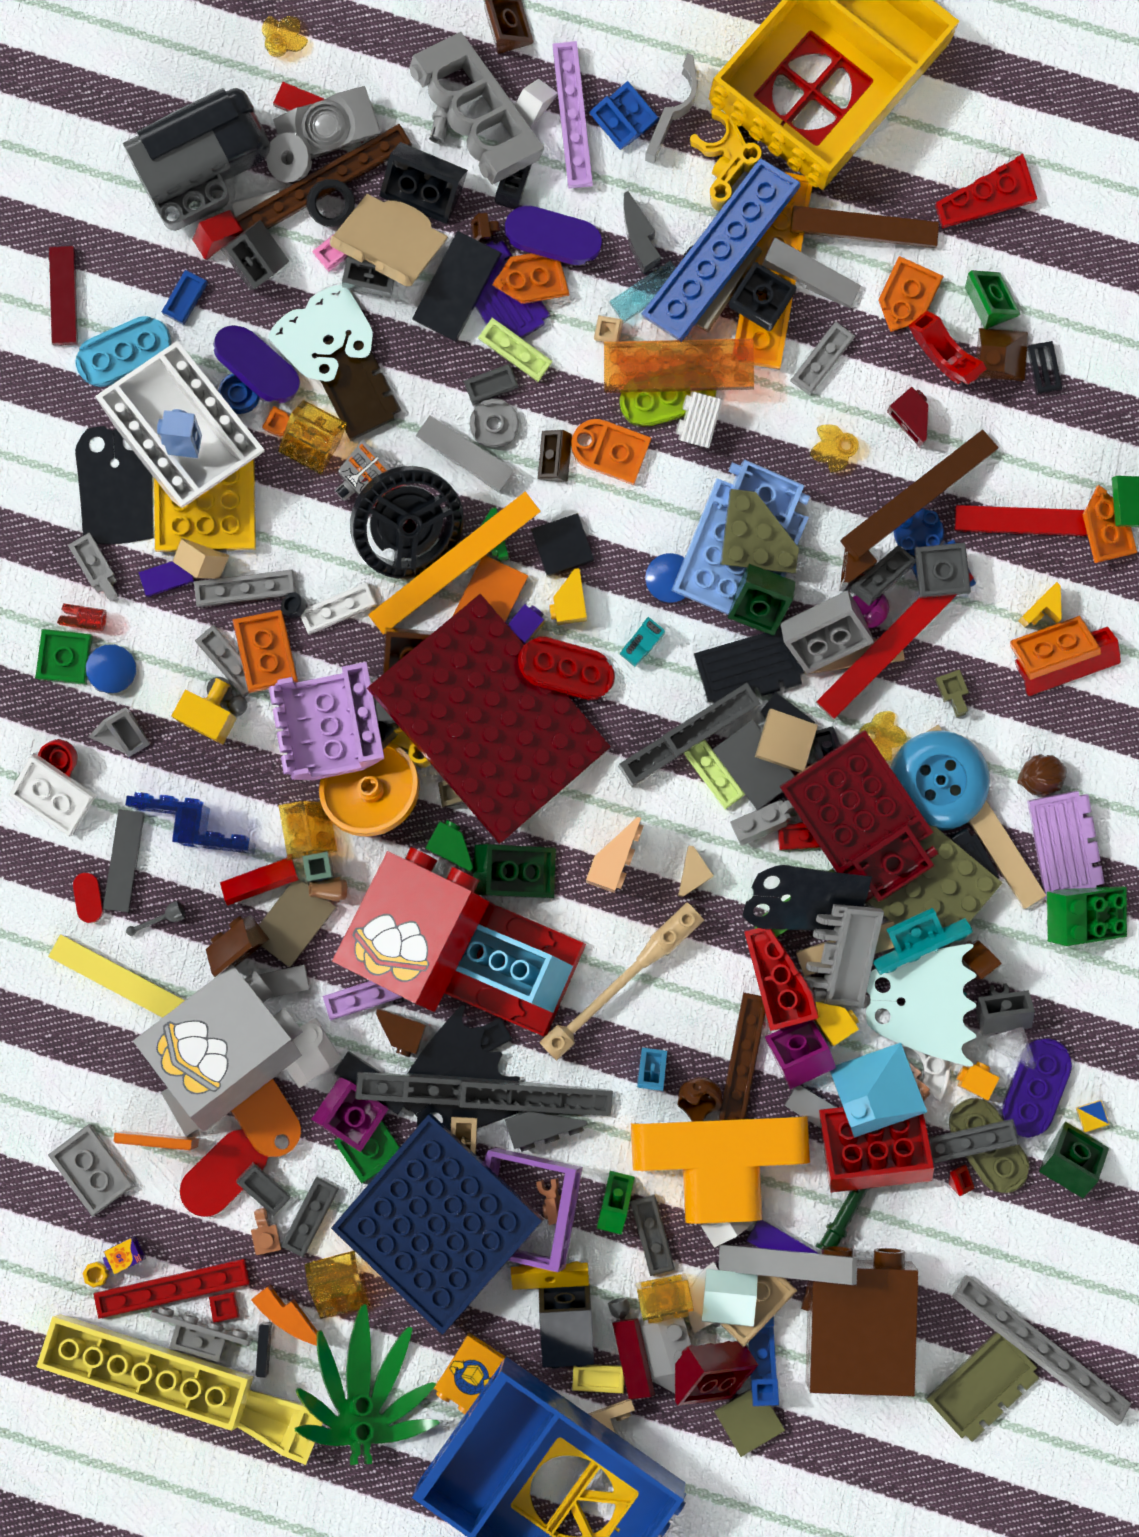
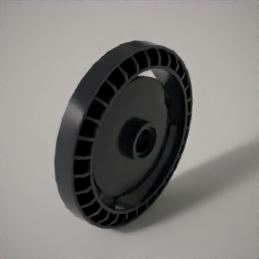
M419 466L392 468L372 479L356 498L350 517V534L358 554L376 572L397 579L417 577L458 544L463 529V509L456 491L438 473ZM409 483L423 484L437 490L440 493V495L434 497L429 491H427L424 488L412 485H400ZM445 502V508L441 509L440 504ZM370 514L369 526L372 539L382 551L388 548L393 549L394 561L383 558L372 550L367 537V523ZM446 517L445 528L438 542L428 552H426L420 557H417L418 555L427 551L436 542L442 530L443 518ZM407 519H411L409 525L403 527V523ZM402 558H408V560L402 561Z

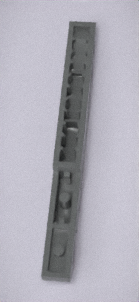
M357 1072L355 1098L362 1100L458 1105L464 1108L611 1116L613 1091L471 1077Z

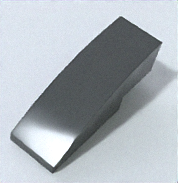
M629 191L624 193L623 199L625 231L633 256L641 271L645 274L660 264L661 256L651 243L655 239L654 228Z

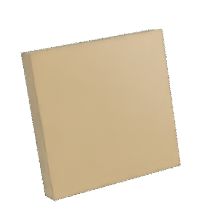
M770 709L755 757L800 773L806 767L818 725Z

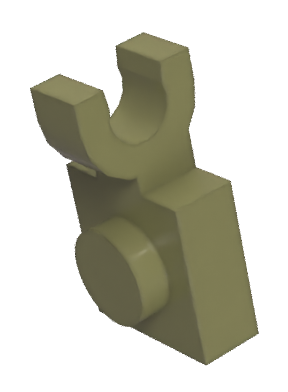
M960 669L937 677L935 681L943 702H952L956 718L966 715L968 709L962 696L967 695L969 692Z

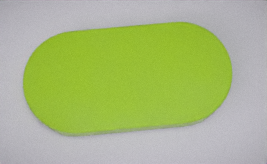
M695 363L669 368L630 380L622 390L619 402L623 416L630 423L640 427L653 426L685 417L686 410H683V403L686 395L690 396L692 391L715 397L717 383L714 375L708 369Z

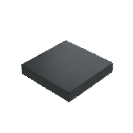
M966 543L915 547L920 598L971 593Z

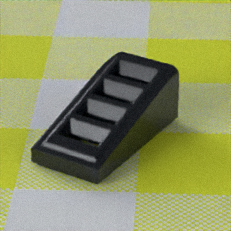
M532 164L525 167L524 171L512 174V176L519 177L521 180L508 176L499 182L495 195L496 204L511 209L519 207ZM505 184L518 187V189L506 186Z

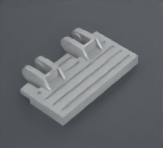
M833 904L831 915H817L816 922L823 925H833L835 928L834 930L815 929L813 937L836 941V943L825 942L821 962H807L806 969L811 972L825 973L824 977H804L809 987L826 988L825 990H814L816 1002L863 1007L884 911L881 908Z

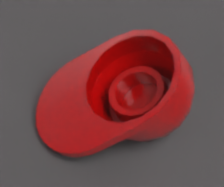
M55 739L43 745L38 752V756L71 777L78 761L77 751L72 744L65 740Z

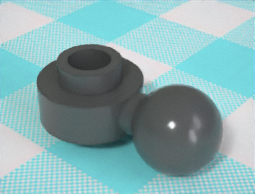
M215 677L208 682L207 694H209L216 678L229 684L230 687L221 702H227L228 710L234 715L245 713L248 707L246 699L240 695L234 696L232 694V685L227 679Z

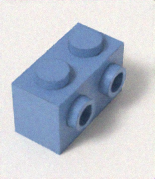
M180 409L164 410L163 419L158 421L157 433L161 436L162 445L165 446L168 455L198 458L202 433L195 414L187 413Z

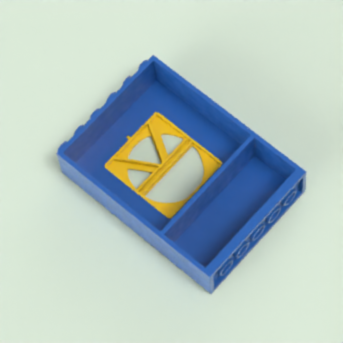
M508 1357L504 1358L470 1409L421 1476L412 1496L418 1503L467 1537H576L564 1535L556 1531L570 1510L582 1533V1536L578 1537H658L659 1535L663 1537L671 1525L669 1522L674 1514L678 1516L686 1504L684 1501L686 1496L685 1482ZM559 1456H577L591 1461L551 1519L545 1524L536 1513L530 1495L531 1482L538 1469L548 1460ZM599 1469H602L611 1481L614 1491L603 1492L585 1489ZM578 1500L615 1504L614 1513L610 1521L601 1530L594 1533Z

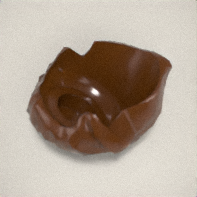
M1039 754L1032 756L1022 767L1017 783L1032 795L1042 797L1052 795L1056 791H1060L1067 777L1066 766L1054 755L1044 756Z

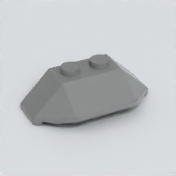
M670 1288L663 1291L675 1297L676 1302L674 1306L666 1310L658 1309L654 1303L660 1302L662 1305H667L669 1300L656 1293L650 1294L638 1319L652 1382L675 1393V1363L681 1357L682 1351L691 1345L675 1288Z

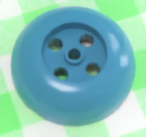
M935 730L924 732L911 738L899 749L890 766L928 825L935 826L940 831L958 828L973 819L982 809L989 793L990 774L983 754L969 739L954 732ZM948 760H953L956 764L953 771H949L945 767V763ZM922 765H928L931 768L929 775L924 776L921 774L920 768ZM941 775L945 778L943 785H939L936 782L937 776ZM952 785L960 787L961 792L959 795L954 796L950 793ZM929 789L936 793V797L933 800H927L925 797V792Z

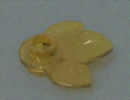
M272 16L265 19L262 25V34L266 38L265 49L271 56L281 57L287 51L298 52L307 45L308 39L298 35L300 31L299 19L294 16H287L281 19L280 22Z
M825 424L818 426L816 431L821 441L812 448L810 457L818 462H828L830 473L843 470L848 464L849 457L855 455L858 450L859 443L857 438L853 434L843 433L836 425ZM843 442H848L850 444V449H843L841 444Z
M891 711L875 714L872 721L864 724L859 730V733L866 730L868 735L870 730L874 732L875 738L872 741L886 761L892 760V748L903 745L907 740L905 732L900 727L894 725L895 713Z

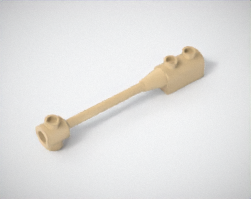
M686 902L650 936V940L638 955L636 961L567 1027L557 1025L539 1043L557 1061L575 1044L574 1033L638 972L665 955L668 956L704 921L701 915Z

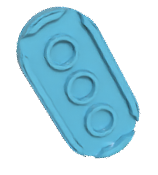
M148 316L137 317L86 340L76 355L75 364L77 371L87 383L93 386L105 387L112 385L171 345V336L167 327L158 319L156 320Z

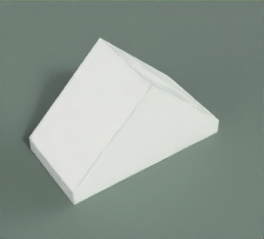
M537 79L522 90L515 107L532 129L557 97L558 93L540 79Z
M756 1221L703 1223L701 1227L715 1248L737 1237Z

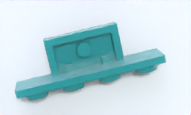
M931 908L887 928L886 930L895 950L873 960V964L879 975L891 973L897 967L908 962H915L921 956L932 951L936 952L953 941L965 939L973 930L966 918L942 928L935 910Z

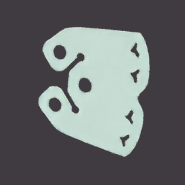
M335 285L312 296L305 309L292 310L284 315L272 327L268 338L304 376L321 381H331L336 376L338 369L337 360L326 357L314 359L312 354H332L343 346L346 331L351 330L352 334L349 335L345 352L349 357L365 358L371 351L373 332L349 289L342 288V285ZM341 291L338 297L331 295L332 293H337ZM323 298V305H315ZM298 316L296 323L289 322V320H294ZM280 328H283V334L276 335L280 332ZM326 335H332L334 341L332 344L326 345L323 342V338ZM356 341H362L364 347L362 350L357 351L353 348V344ZM322 364H327L330 370L328 373L322 374L319 372V367Z

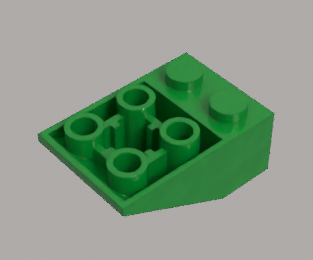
M1125 886L1071 888L1047 892L1048 942L1072 946L1127 937V888Z

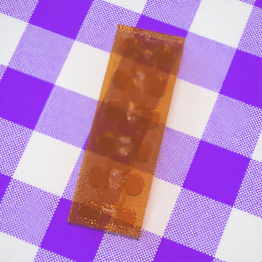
M754 338L682 340V342L679 340L604 342L605 393L754 390Z

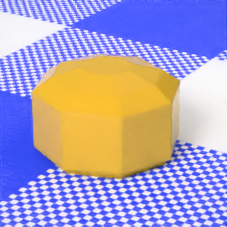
M100 1261L88 1264L82 1273L84 1282L93 1288L104 1285L110 1276L105 1264Z

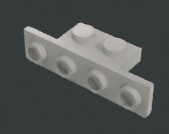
M159 1307V1310L154 1309L150 1314L152 1318L176 1325L169 1348L212 1361H220L226 1340L246 1346L251 1345L253 1338L248 1337V1332L240 1329H233V1332L224 1330V1325L209 1321L207 1325L198 1322L199 1318L193 1315L184 1314L183 1317L174 1315V1310L166 1307Z

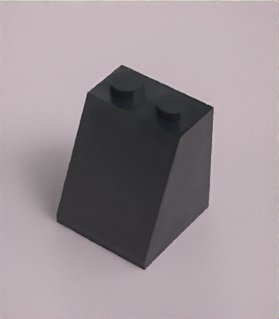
M590 1283L589 1286L539 1288L542 1367L555 1369L562 1366L585 1367L587 1365H594Z

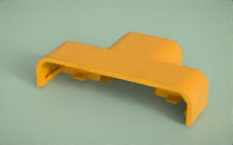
M807 1115L788 1118L630 1123L632 1168L634 1171L683 1169L685 1223L701 1224L763 1220L760 1166L810 1163Z

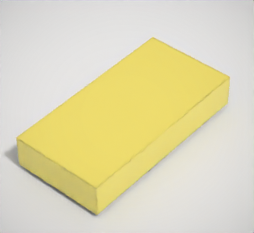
M597 1364L585 1367L573 1366L572 1391L624 1393L622 1366Z

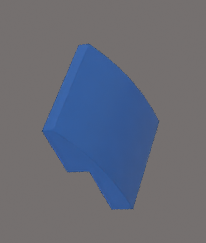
M626 81L610 97L606 96L589 112L619 150L632 143L660 120L629 81Z

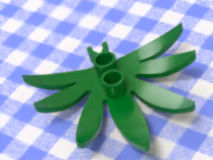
M361 1305L353 1325L347 1352V1399L345 1398L341 1378L330 1347L322 1330H319L317 1332L319 1368L325 1388L338 1412V1416L318 1398L301 1388H297L296 1394L304 1407L317 1420L329 1426L330 1429L318 1425H301L295 1427V1432L309 1441L322 1445H350L352 1450L350 1465H358L360 1454L364 1457V1464H372V1456L369 1453L371 1444L404 1440L437 1426L439 1420L434 1419L408 1420L389 1426L414 1409L433 1390L436 1385L434 1382L424 1384L407 1392L394 1401L382 1414L379 1413L399 1374L413 1328L407 1327L390 1348L379 1369L370 1398V1326L367 1305Z

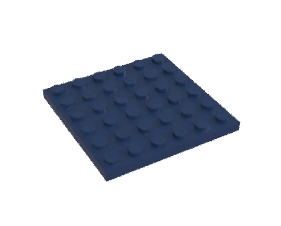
M428 1114L331 1229L443 1335L544 1219L435 1116Z

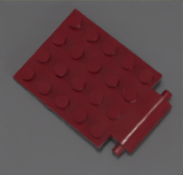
M866 730L861 731L779 786L837 873L872 876L866 902L873 897L878 902H881L934 867L930 859L939 853L934 846L924 851L919 843L934 832Z

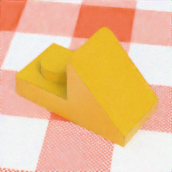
M1058 582L1018 620L1024 627L1030 622L1035 625L1044 616L1041 611L1045 612L1056 624L1061 621V585Z

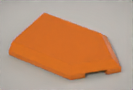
M533 253L510 257L492 284L521 304L570 295L561 261Z
M901 256L898 257L878 299L890 332L907 327L926 310L928 311L944 277L943 275Z
M1098 485L1083 513L1094 563L1136 554L1137 549L1131 527H1116L1113 497L1107 493V490Z

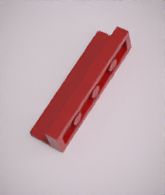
M1108 626L1093 631L1091 634L1100 647V655L1031 680L1019 660L1016 659L1015 665L1024 679L1026 694L1031 696L1121 663L1118 639Z

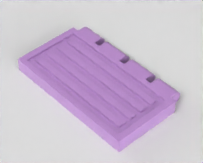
M1072 791L1028 800L1027 804L1043 890L1046 894L1045 899L1047 900L1048 891L1071 888H1095L1096 885L1104 884L1102 866H1092V863L1101 861L1097 841L1088 842V838L1096 837L1093 816L1083 817L1084 813L1092 812L1089 794L1079 795V791Z

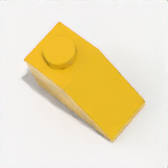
M579 568L572 571L554 595V604L549 605L551 620L556 619L557 626L587 621Z
M815 1002L819 1018L814 1021L831 1046H835L859 1030L856 1025L859 1023V1020L851 1009L847 1011L843 1007Z

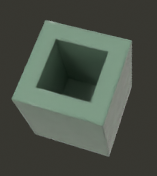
M329 852L302 856L307 882L335 878Z

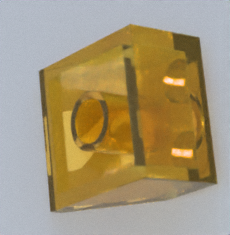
M686 1273L635 1283L643 1321L648 1320V1323H657L663 1321L664 1316L674 1315V1318H683L689 1316L690 1311H694Z

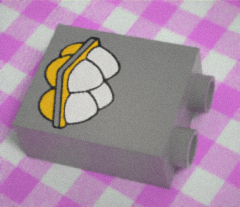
M233 964L133 1040L134 1044L202 1132L210 1128L302 1056L292 1041L303 1032L285 1008L274 1016L263 1003L274 994L256 971L244 979Z

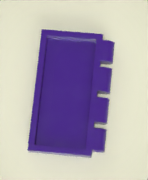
M491 241L486 245L501 252L502 255L475 308L486 325L491 318H494L523 339L544 326L543 320L548 318L550 313L542 301H537L533 304L532 302L521 304L492 285L504 268L506 261L512 257V254L504 241H500L497 244Z

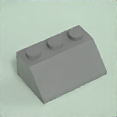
M848 590L780 623L784 643L806 674L874 643L862 612Z

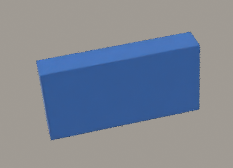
M185 270L161 311L162 314L185 325L208 282Z

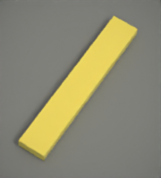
M61 934L48 956L162 1018L185 1001Z

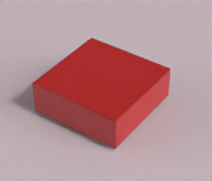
M235 1291L209 1297L213 1322L240 1317Z

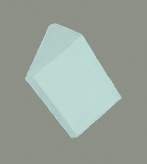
M706 1269L702 1322L754 1327L758 1275Z

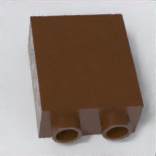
M827 1246L822 1248V1254L853 1257V1249L841 1246ZM876 1248L874 1249V1260L857 1259L856 1285L808 1280L805 1382L810 1393L915 1397L918 1269L912 1261H905L904 1250Z

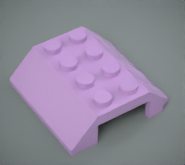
M367 662L343 666V673L297 683L294 682L292 677L277 680L278 683L275 686L269 687L271 704L279 705V707L273 708L276 729H283V731L277 732L280 753H287V755L281 756L283 773L291 775V779L318 780L362 771L385 759L374 698L367 690V687L371 685Z

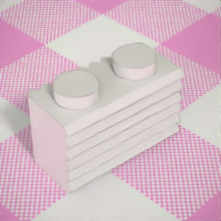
M693 391L690 396L686 395L683 403V410H686L684 420H679L676 434L679 435L678 440L709 448L723 400Z

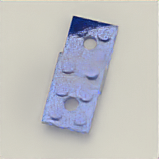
M134 792V796H126L125 806L131 809L174 814L175 822L172 842L175 844L255 854L256 844L251 842L250 838L245 835L231 834V838H225V835L219 832L207 831L210 808L206 807L200 799L185 798L184 802H179V799L169 795H160L159 799H154V796L143 792Z

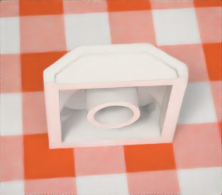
M317 1018L300 1026L303 1032L292 1040L302 1056L286 1069L299 1088L342 1061Z

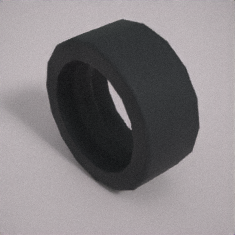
M325 179L317 182L310 189L307 196V209L315 222L323 226L336 227L342 225L355 209V199L351 189L345 183L339 180ZM327 188H334L340 191L345 199L343 212L334 218L323 216L316 206V199L319 193Z

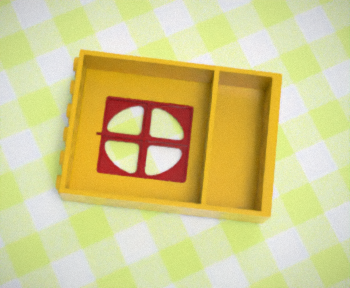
M782 0L713 78L709 100L714 108L719 111L723 110L728 114L734 124L743 126L748 130L754 140L761 141L768 146V150L773 155L783 158L793 171H799L803 174L809 184L824 190L949 45L959 20L934 0ZM809 54L826 55L831 59L830 65L814 83H808L794 72L788 64L798 57ZM839 68L844 69L848 73L851 82L850 101L844 109L838 107L820 91L823 85ZM779 75H784L804 92L803 96L786 115H780L773 103V85ZM811 100L818 102L836 118L831 124L813 130L799 129L792 123Z

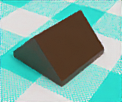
M483 0L484 10L497 54L534 43L521 0Z
M844 549L839 591L847 590L875 566L877 560L870 551L855 560L848 550Z

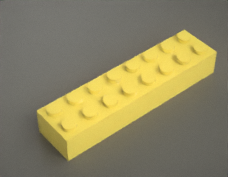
M62 1314L52 1316L36 1366L37 1368L231 1431L239 1426L254 1376Z

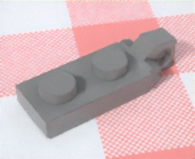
M87 533L70 543L68 547L97 593L103 591L110 602L118 598L119 595L113 587V584L117 582L115 574L92 535Z
M781 800L732 820L730 824L740 845H745L786 827L787 823L792 820L791 817L797 815V812L789 800L784 802Z

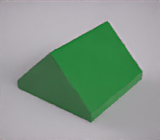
M971 270L968 273L965 289L985 330L1020 315L1001 272Z

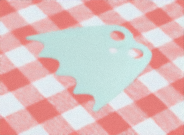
M964 944L941 948L936 952L932 951L921 956L915 962H908L897 967L891 973L879 975L877 969L872 970L867 986V993L871 999L870 1005L866 1009L868 1026L878 1034L916 1051L950 1062L973 1066V1063L962 1053V1046L976 1038V1034L964 1025L963 1016L968 1011L974 1009L976 1004L965 997L963 987L967 982L976 977V973L963 966L962 957L974 945ZM879 977H885L889 980L891 987L888 992L880 993L876 990L875 981ZM899 997L905 999L906 1003L904 1006L897 1004ZM884 1008L889 1011L891 1018L888 1023L880 1024L876 1021L875 1012L878 1009Z

